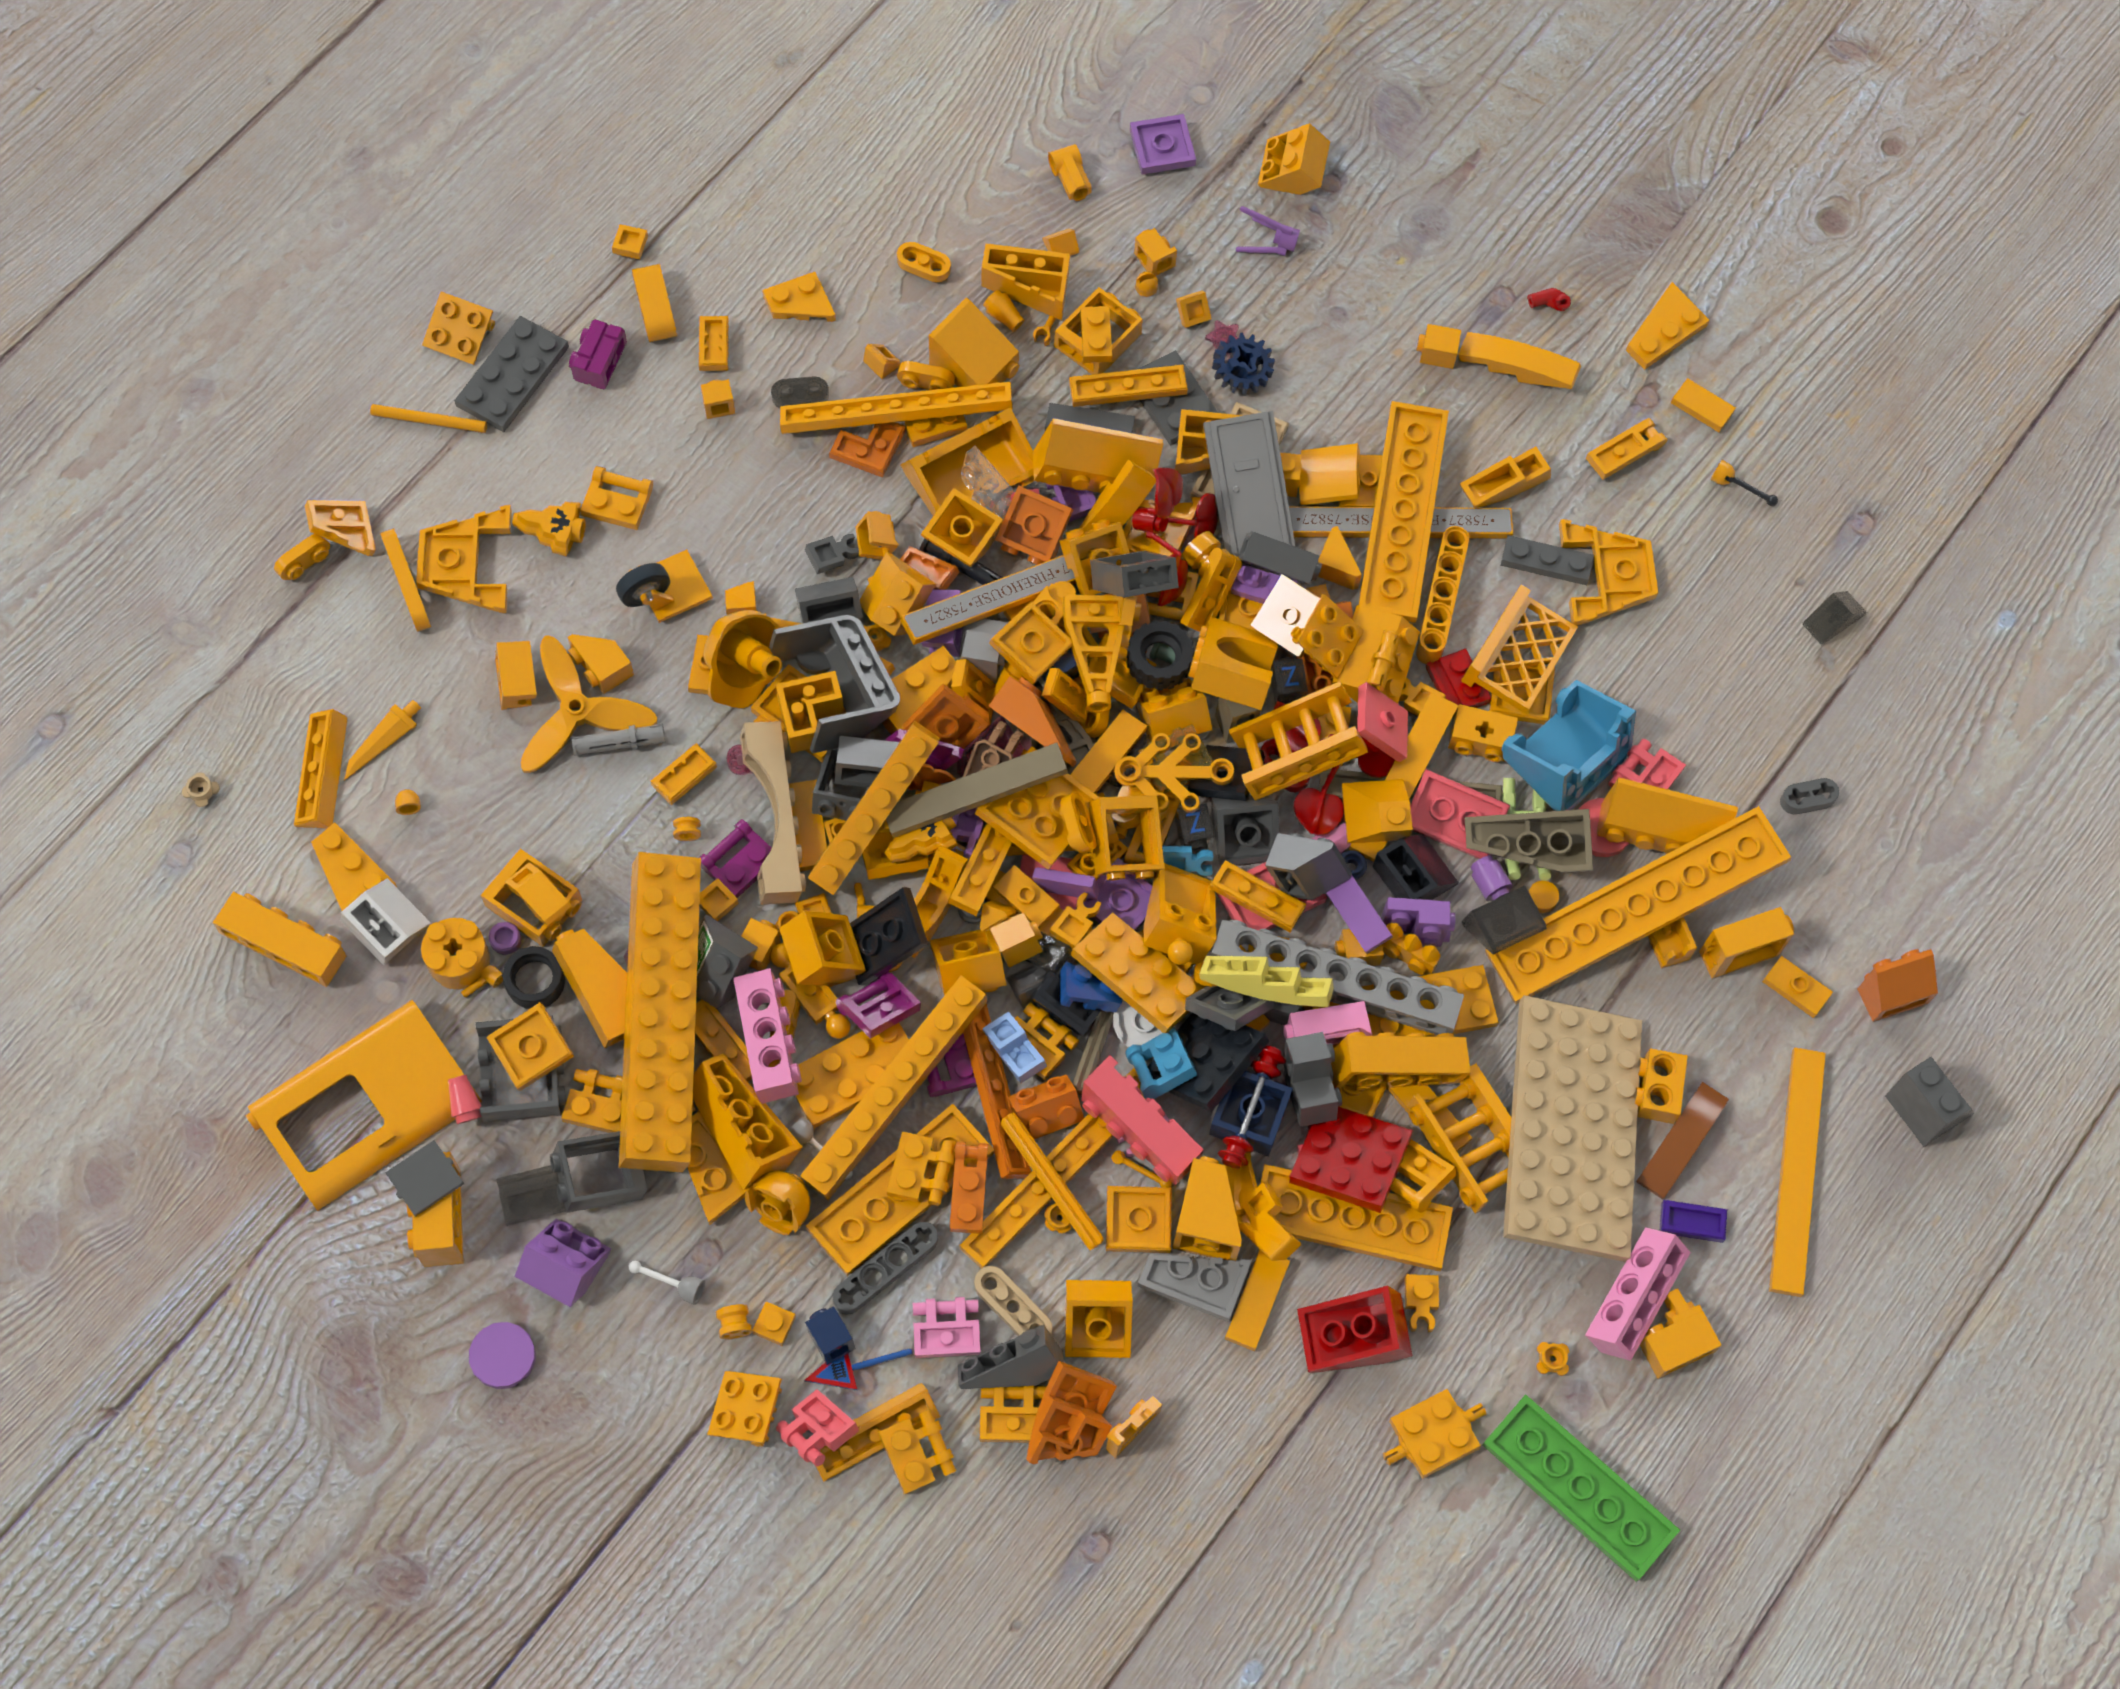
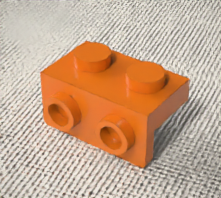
M1067 1075L1050 1078L1045 1083L1032 1088H1024L1008 1097L1016 1115L1034 1140L1079 1123L1084 1119L1077 1091Z

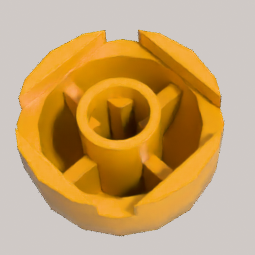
M770 1171L757 1179L745 1192V1202L750 1212L752 1213L756 1209L762 1216L759 1222L773 1232L789 1235L794 1230L795 1233L809 1215L811 1199L804 1181L796 1174L784 1171Z

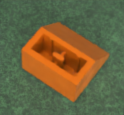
M1914 949L1903 954L1899 960L1893 962L1890 958L1881 960L1873 965V970L1864 976L1865 980L1857 988L1873 1022L1926 1005L1938 994L1934 954L1931 949L1920 952L1919 949Z

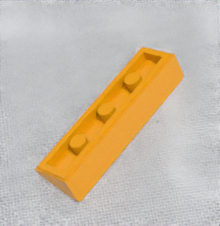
M334 709L312 713L309 717L294 819L295 827L328 828L333 824L347 727V717Z
M920 1383L854 1419L853 1421L856 1422L859 1432L834 1452L826 1445L820 1449V1452L825 1456V1461L822 1465L815 1467L823 1482L884 1449L878 1434L879 1431L910 1418L914 1430L923 1427V1424L918 1414L931 1409L935 1420L940 1418L941 1416L927 1388Z

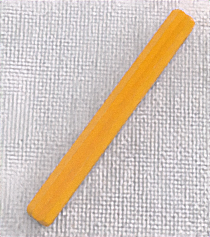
M1013 1112L1005 1116L1001 1120V1126L1087 1248L1089 1250L1097 1248L1104 1241L1099 1230L1016 1113Z

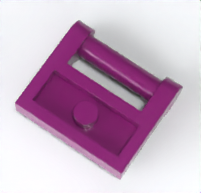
M740 819L734 825L735 829L707 855L702 854L699 857L701 858V868L712 879L716 880L718 878L736 898L757 881L760 867L772 849L743 819ZM742 838L749 842L721 869L715 865Z
M889 971L878 977L877 981L852 995H843L836 999V1005L840 1013L845 1016L848 1015L870 1039L917 1013L921 1008V1002ZM882 991H886V992H884L883 994H881V995L875 997L874 999H872V1000L866 1002L865 1004H863V1005H861V1006H858L859 1004H861V1003L865 1002L866 1000L872 998L873 996H875V995L881 993Z
M962 1033L944 1055L950 1080L941 1081L937 1065L928 1075L929 1085L927 1090L930 1097H938L977 1086L964 1034Z

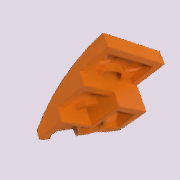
M1058 1361L1035 1418L1028 1446L1027 1461L1031 1464H1038V1460L1057 1458L1061 1461L1075 1456L1089 1457L1098 1455L1112 1428V1425L1102 1414L1117 1385L1109 1379Z

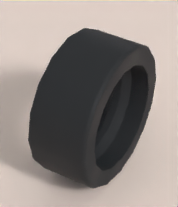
M530 946L522 948L512 954L504 965L502 977L505 989L513 1002L523 1008L530 1009L539 1002L544 1007H548L563 992L565 984L564 972L553 952L544 947ZM532 962H543L548 965L553 975L552 982L548 988L536 994H525L520 991L516 985L515 978L521 967Z

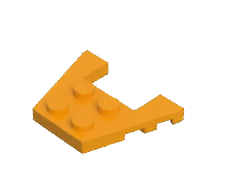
M511 505L500 506V510L487 514L485 511L476 513L473 518L457 522L456 519L420 530L416 576L418 589L499 613H506L507 585L477 584L479 535L511 534Z
M1560 520L1559 532L1562 548L1592 547L1599 597H1571L1569 601L1571 623L1579 626L1656 599L1658 586L1650 540L1618 532L1610 534L1598 531L1595 526L1586 524L1583 527L1571 524V520Z

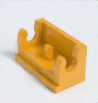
M530 641L497 642L495 663L501 710L531 706V699H535L537 693Z
M1684 917L1648 935L1661 969L1690 960L1697 949Z

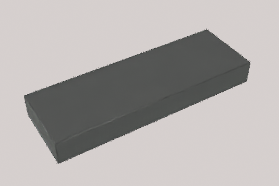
M1049 403L1045 431L1054 418L1133 433L1135 416Z

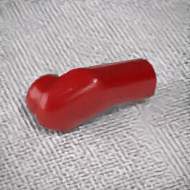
M1549 288L1527 296L1528 304L1531 308L1547 305L1557 311H1565L1571 305V298L1556 288Z

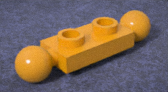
M784 944L775 945L770 953L771 961L775 966L785 968L784 971L779 973V978H781V981L788 990L796 992L797 1001L816 1025L826 1020V1031L831 1037L841 1039L847 1036L851 1029V1023L845 1015L836 1014L838 1010L836 999L838 998L827 984L821 986L797 984Z

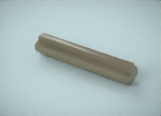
M1101 1010L1094 1021L1073 1081V1085L1079 1095H1082L1083 1082L1097 1067L1113 1021V1012Z

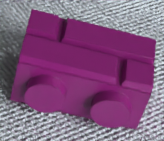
M594 319L589 328L582 330L580 336L581 346L578 352H572L569 359V368H571L575 381L587 385L591 384L593 387L604 390L627 344L625 330L622 327L612 324L608 325L606 322Z

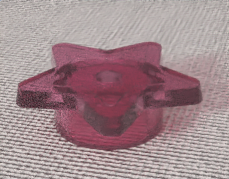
M1216 320L1214 331L1207 334L1205 340L1212 342L1213 346L1218 349L1220 341L1222 340L1227 343L1229 335L1238 339L1236 334L1239 325L1226 326L1219 320Z

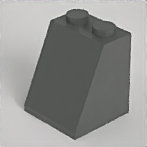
M1932 1057L1906 1072L1885 1095L1923 1147L1974 1114V1111Z

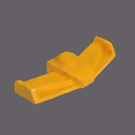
M1245 1153L1244 1157L1249 1161L1247 1166H1241L1240 1169L1226 1166L1239 1230L1271 1261L1286 1260L1301 1246V1242L1274 1218L1284 1208L1271 1185L1262 1182L1257 1187L1250 1159L1251 1153Z

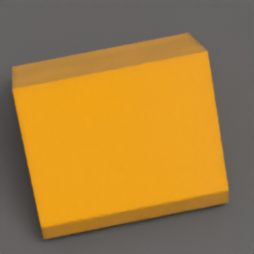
M1068 228L1042 238L1048 251L1068 253L1070 256L1079 253L1077 238L1073 229Z
M867 344L865 347L863 361L881 379L900 366V360L884 345Z
M994 900L983 903L980 922L981 931H989L990 928L1015 916L1017 911L1013 907Z

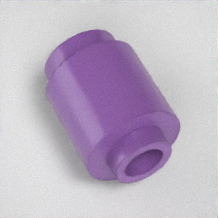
M1488 855L1472 864L1470 867L1473 872L1471 876L1486 901L1498 903L1510 896L1513 884L1498 860H1494L1491 855Z

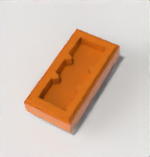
M911 546L900 558V560L936 583L933 590H947L959 574L957 566Z

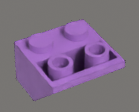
M556 1218L525 1246L514 1277L571 1307L586 1293L610 1254L611 1248L602 1244L598 1239L573 1228L571 1224Z

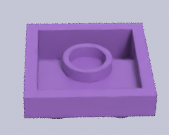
M1388 897L1381 915V919L1386 926L1388 923H1397L1402 928L1404 935L1406 933L1417 935L1423 947L1426 945L1441 947L1443 942H1450L1451 931L1454 932L1455 913H1450V901Z

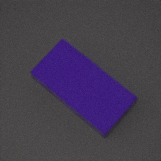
M1663 1200L1661 1203L1659 1231L1675 1234L1680 1237L1723 1243L1726 1239L1728 1209Z

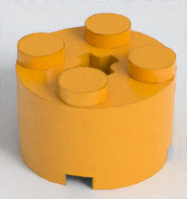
M447 918L432 923L427 928L421 944L422 958L431 976L442 986L449 989H465L481 977L483 969L490 965L488 946L481 931L474 922L463 918Z

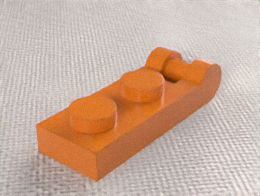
M956 1141L950 1232L982 1234L988 1158L987 1143L969 1146L966 1145V1142ZM965 1158L977 1159V1167L964 1166Z

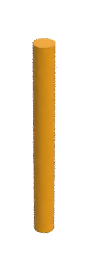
M372 404L370 409L372 416L486 433L487 421Z

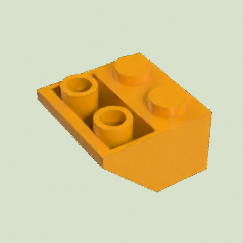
M1310 123L1267 139L1258 185L1261 188L1297 195L1320 188L1330 141Z
M1184 678L1183 683L1175 685L1172 689L1157 690L1147 687L1143 689L1135 705L1141 721L1147 725L1146 735L1151 742L1158 733L1167 734L1170 742L1183 739L1190 733L1200 734L1212 730L1206 696L1200 691L1191 689L1192 681L1189 678ZM1159 739L1156 742V746L1166 744L1167 741Z

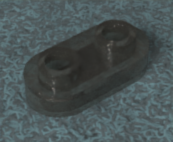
M816 376L781 379L775 382L771 388L772 402L779 409L780 406L825 402L829 399V387L824 379ZM813 387L819 388L816 391L810 390ZM783 390H790L788 393L781 392Z

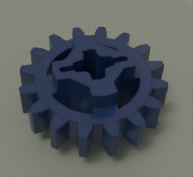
M1240 333L1238 339L1229 335L1227 343L1222 340L1220 341L1218 349L1214 351L1213 359L1215 360H1213L1212 369L1217 370L1214 376L1215 379H1223L1221 387L1232 386V393H1235L1238 388L1242 389L1243 395L1247 394L1249 388L1254 393H1257L1260 385L1266 387L1268 378L1272 377L1274 371L1272 368L1275 359L1269 358L1272 353L1271 348L1263 349L1264 340L1257 343L1254 341L1255 335L1252 334L1249 339H1245L1244 334ZM1230 354L1228 363H1225V357ZM1261 364L1262 369L1257 374L1256 371L1258 369V366Z

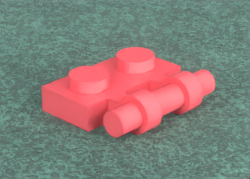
M1642 739L1638 745L1632 746L1627 753L1628 758L1622 765H1618L1612 772L1613 777L1608 782V785L1612 788L1618 777L1669 790L1684 770L1686 764L1662 748L1653 756L1648 752L1652 746L1651 743L1646 739ZM1638 764L1646 767L1640 776L1633 772Z
M818 1389L792 1409L796 1418L793 1422L789 1424L783 1420L776 1426L777 1432L781 1434V1439L788 1446H794L798 1450V1455L803 1460L812 1462L815 1466H820L825 1461V1456L820 1452V1449L825 1445L834 1452L859 1432L856 1422ZM810 1430L813 1435L805 1439L803 1434Z

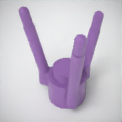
M1244 206L1240 207V211L1251 216L1253 221L1276 231L1273 243L1278 244V247H1236V252L1276 253L1285 256L1287 250L1294 252L1300 230L1283 225Z

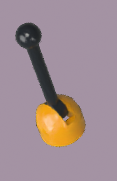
M1724 460L1720 461L1710 478L1711 481L1720 485L1733 482L1763 498L1769 506H1775L1778 503L1777 496L1768 495L1735 477L1734 467Z

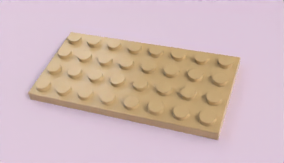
M1525 995L1519 1000L1504 1238L1623 1262L1630 1259L1638 1105L1635 1104L1636 1087H1639L1638 1072L1640 1068L1642 1020Z

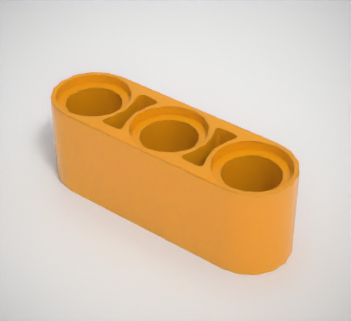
M660 264L632 269L648 341L653 342L676 337L675 322Z

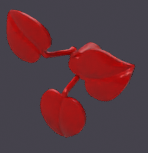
M1162 467L1153 469L1156 479L1155 509L1140 506L1134 512L1132 518V526L1135 530L1147 532L1146 538L1155 540L1173 553L1170 555L1171 557L1176 558L1179 588L1161 591L1158 606H1165L1182 594L1187 582L1188 564L1186 560L1181 559L1182 553L1156 534L1163 533L1168 523L1195 526L1194 538L1206 531H1210L1214 535L1218 522L1215 494L1212 493L1204 494L1199 500L1195 520L1169 517L1174 511V506L1181 500L1183 478L1177 470Z
M1278 701L1273 710L1286 704ZM1316 718L1314 723L1318 736H1320L1321 725L1319 719ZM1302 725L1286 731L1292 752L1308 746ZM1362 737L1368 753L1356 757L1358 758L1359 768L1371 777H1386L1395 759ZM1340 765L1331 769L1321 792L1315 788H1305L1295 797L1293 807L1297 819L1310 834L1315 836L1330 833L1342 819L1343 804L1341 799L1336 795L1326 794Z

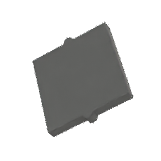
M435 1140L385 1172L397 1189V1197L399 1199L403 1198L415 1217L464 1184L452 1166V1159L446 1158Z

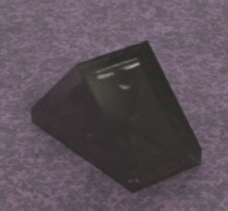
M1848 591L1835 592L1802 625L1822 646L1865 616L1867 612Z

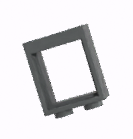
M1253 531L1246 533L1238 555L1243 564L1279 576L1283 574L1301 585L1310 584L1312 580L1316 581L1322 566L1318 562L1320 555Z
M1143 550L1090 560L1093 590L1125 598L1179 588L1175 557ZM1120 559L1121 564L1116 565L1117 560Z
M838 748L826 752L813 790L812 813L847 820L861 799L827 792L833 772H836Z
M620 1131L557 1142L553 1153L550 1154V1165L552 1172H557L560 1183L557 1184V1196L559 1202L564 1203L566 1213L643 1199L647 1191L643 1170L622 1168L626 1188L575 1196L567 1158L617 1150L619 1155Z

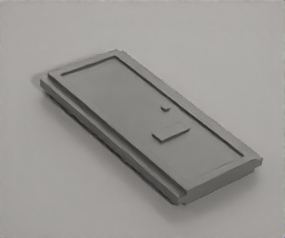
M1273 411L1204 422L1203 426L1224 549L1238 557L1246 533L1251 531L1295 546Z

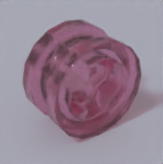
M735 745L729 749L726 757L729 770L736 775L748 774L751 770L745 764L738 765V762L735 761L738 755H742L741 745Z

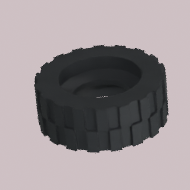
M1158 620L1152 621L1149 624L1145 623L1141 628L1134 631L1133 637H1130L1126 656L1127 668L1130 669L1131 676L1135 677L1139 684H1143L1149 689H1172L1175 685L1183 683L1184 678L1188 677L1194 656L1193 641L1188 637V633L1179 628V625L1175 623L1171 624L1169 621L1158 622ZM1155 643L1167 644L1173 649L1175 660L1167 667H1154L1146 659L1145 652L1147 648Z

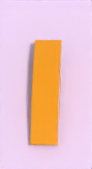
M1467 332L1458 353L1460 361L1486 364L1489 372L1516 375L1518 382L1566 389L1573 388L1581 368L1579 362L1554 352L1518 341Z

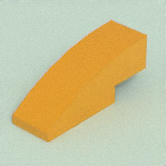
M1535 446L1514 459L1511 455L1461 482L1460 487L1473 507L1479 508L1503 501L1551 478V468Z
M1128 459L1114 482H1108L1079 528H1083L1084 532L1093 529V522L1107 518L1109 522H1121L1123 526L1155 485V476Z

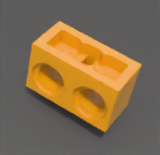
M1650 1048L1644 1058L1640 1057L1638 1076L1641 1077L1640 1087H1636L1635 1104L1638 1105L1637 1117L1670 1124L1676 1122L1681 1115L1688 1055ZM1654 1066L1663 1067L1667 1072V1076L1657 1074ZM1656 1095L1660 1097L1664 1105L1658 1106L1654 1104L1650 1096Z

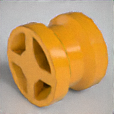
M736 1304L716 1310V1318L721 1322V1328L719 1329V1337L721 1339H736L752 1333V1327L747 1323V1315L749 1314L747 1305Z

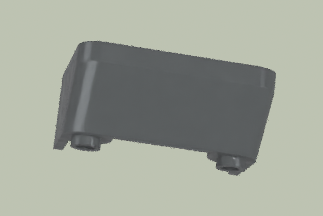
M842 615L773 630L769 645L773 656L779 657L781 661L795 659L799 667L808 674L836 671L843 706L847 713L819 719L810 746L812 754L838 748L840 736L864 738L896 712L900 702L899 693L862 622L858 618L851 615Z

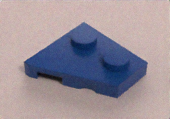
M1066 961L1060 970L1061 1005L1070 1007L1073 1001L1084 1002L1083 1007L1085 1009H1101L1115 1013L1121 1006L1122 998L1084 966L1073 965Z

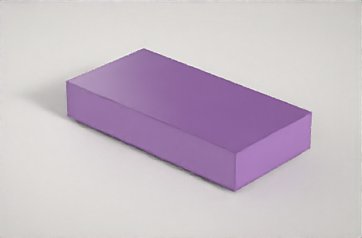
M1039 867L1034 870L1032 878L1045 892L1079 897L1082 893L1086 892L1088 894L1087 899L1097 901L1099 888L1093 876Z

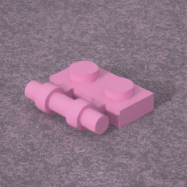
M955 1297V1301L936 1302L935 1298L926 1299V1302L913 1303V1316L926 1315V1322L913 1323L915 1358L980 1355L979 1320H966V1313H978V1299L965 1300V1297ZM956 1314V1321L936 1322V1315Z

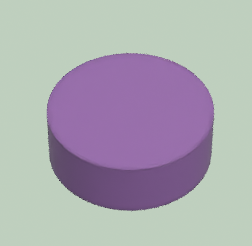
M500 922L490 930L489 942L495 952L508 955L519 948L521 934L514 924Z

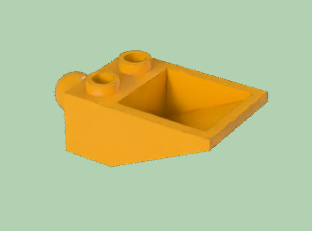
M1164 863V869L1155 872L1144 921L1143 945L1168 954L1169 959L1177 965H1183L1188 962L1197 965L1204 961L1217 940L1215 891L1209 889L1212 881Z

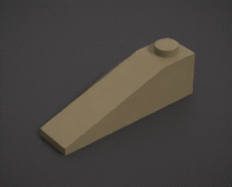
M1589 809L1465 817L1467 849L1561 873L1593 871Z

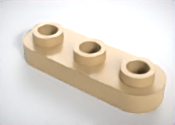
M986 1266L977 1272L974 1280L976 1293L1017 1336H1020L1023 1332L1030 1330L1034 1326L1039 1327L1043 1324L1052 1335L1050 1319L1000 1268ZM989 1280H993L997 1286L995 1289L989 1290L984 1284ZM1015 1303L1019 1306V1310L1011 1313L1007 1310V1306Z

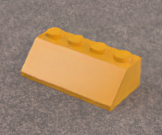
M1053 418L1032 452L1034 481L1048 485L1070 487L1076 490L1102 493L1109 481L1111 483L1114 482L1128 459L1155 476L1153 469L1159 466L1163 439Z
M1618 777L1601 803L1597 836L1605 837L1611 842H1629V844H1633L1639 849H1654L1668 854L1735 819L1738 807Z

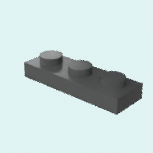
M1508 535L1500 566L1587 586L1594 555Z

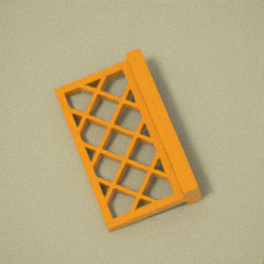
M1521 584L1461 681L1472 687L1474 682L1526 714L1578 626L1530 598L1528 595L1531 590ZM1529 608L1537 613L1540 621L1529 622L1525 613L1526 609ZM1551 626H1558L1567 632L1566 636L1554 638ZM1543 628L1547 639L1535 640L1532 629ZM1524 630L1528 641L1516 643L1513 631ZM1550 646L1553 657L1542 658L1538 647ZM1531 648L1534 659L1523 661L1519 649ZM1512 650L1516 662L1504 663L1500 652ZM1537 666L1541 678L1529 679L1526 667ZM1518 668L1522 680L1510 681L1507 670ZM1499 671L1503 683H1495L1485 676L1488 672ZM1525 687L1529 697L1528 700L1525 702L1517 697L1513 688Z

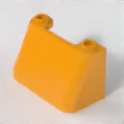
M1011 407L900 464L906 477L933 516L953 488L980 503L1017 483L1024 487L1034 482L1033 450Z

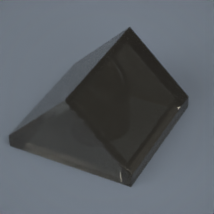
M1522 886L1472 910L1462 920L1463 927L1493 955L1547 929L1546 923L1526 886Z

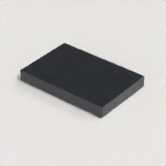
M902 887L850 923L866 969L862 974L855 975L858 985L861 986L868 985L928 945L911 888Z

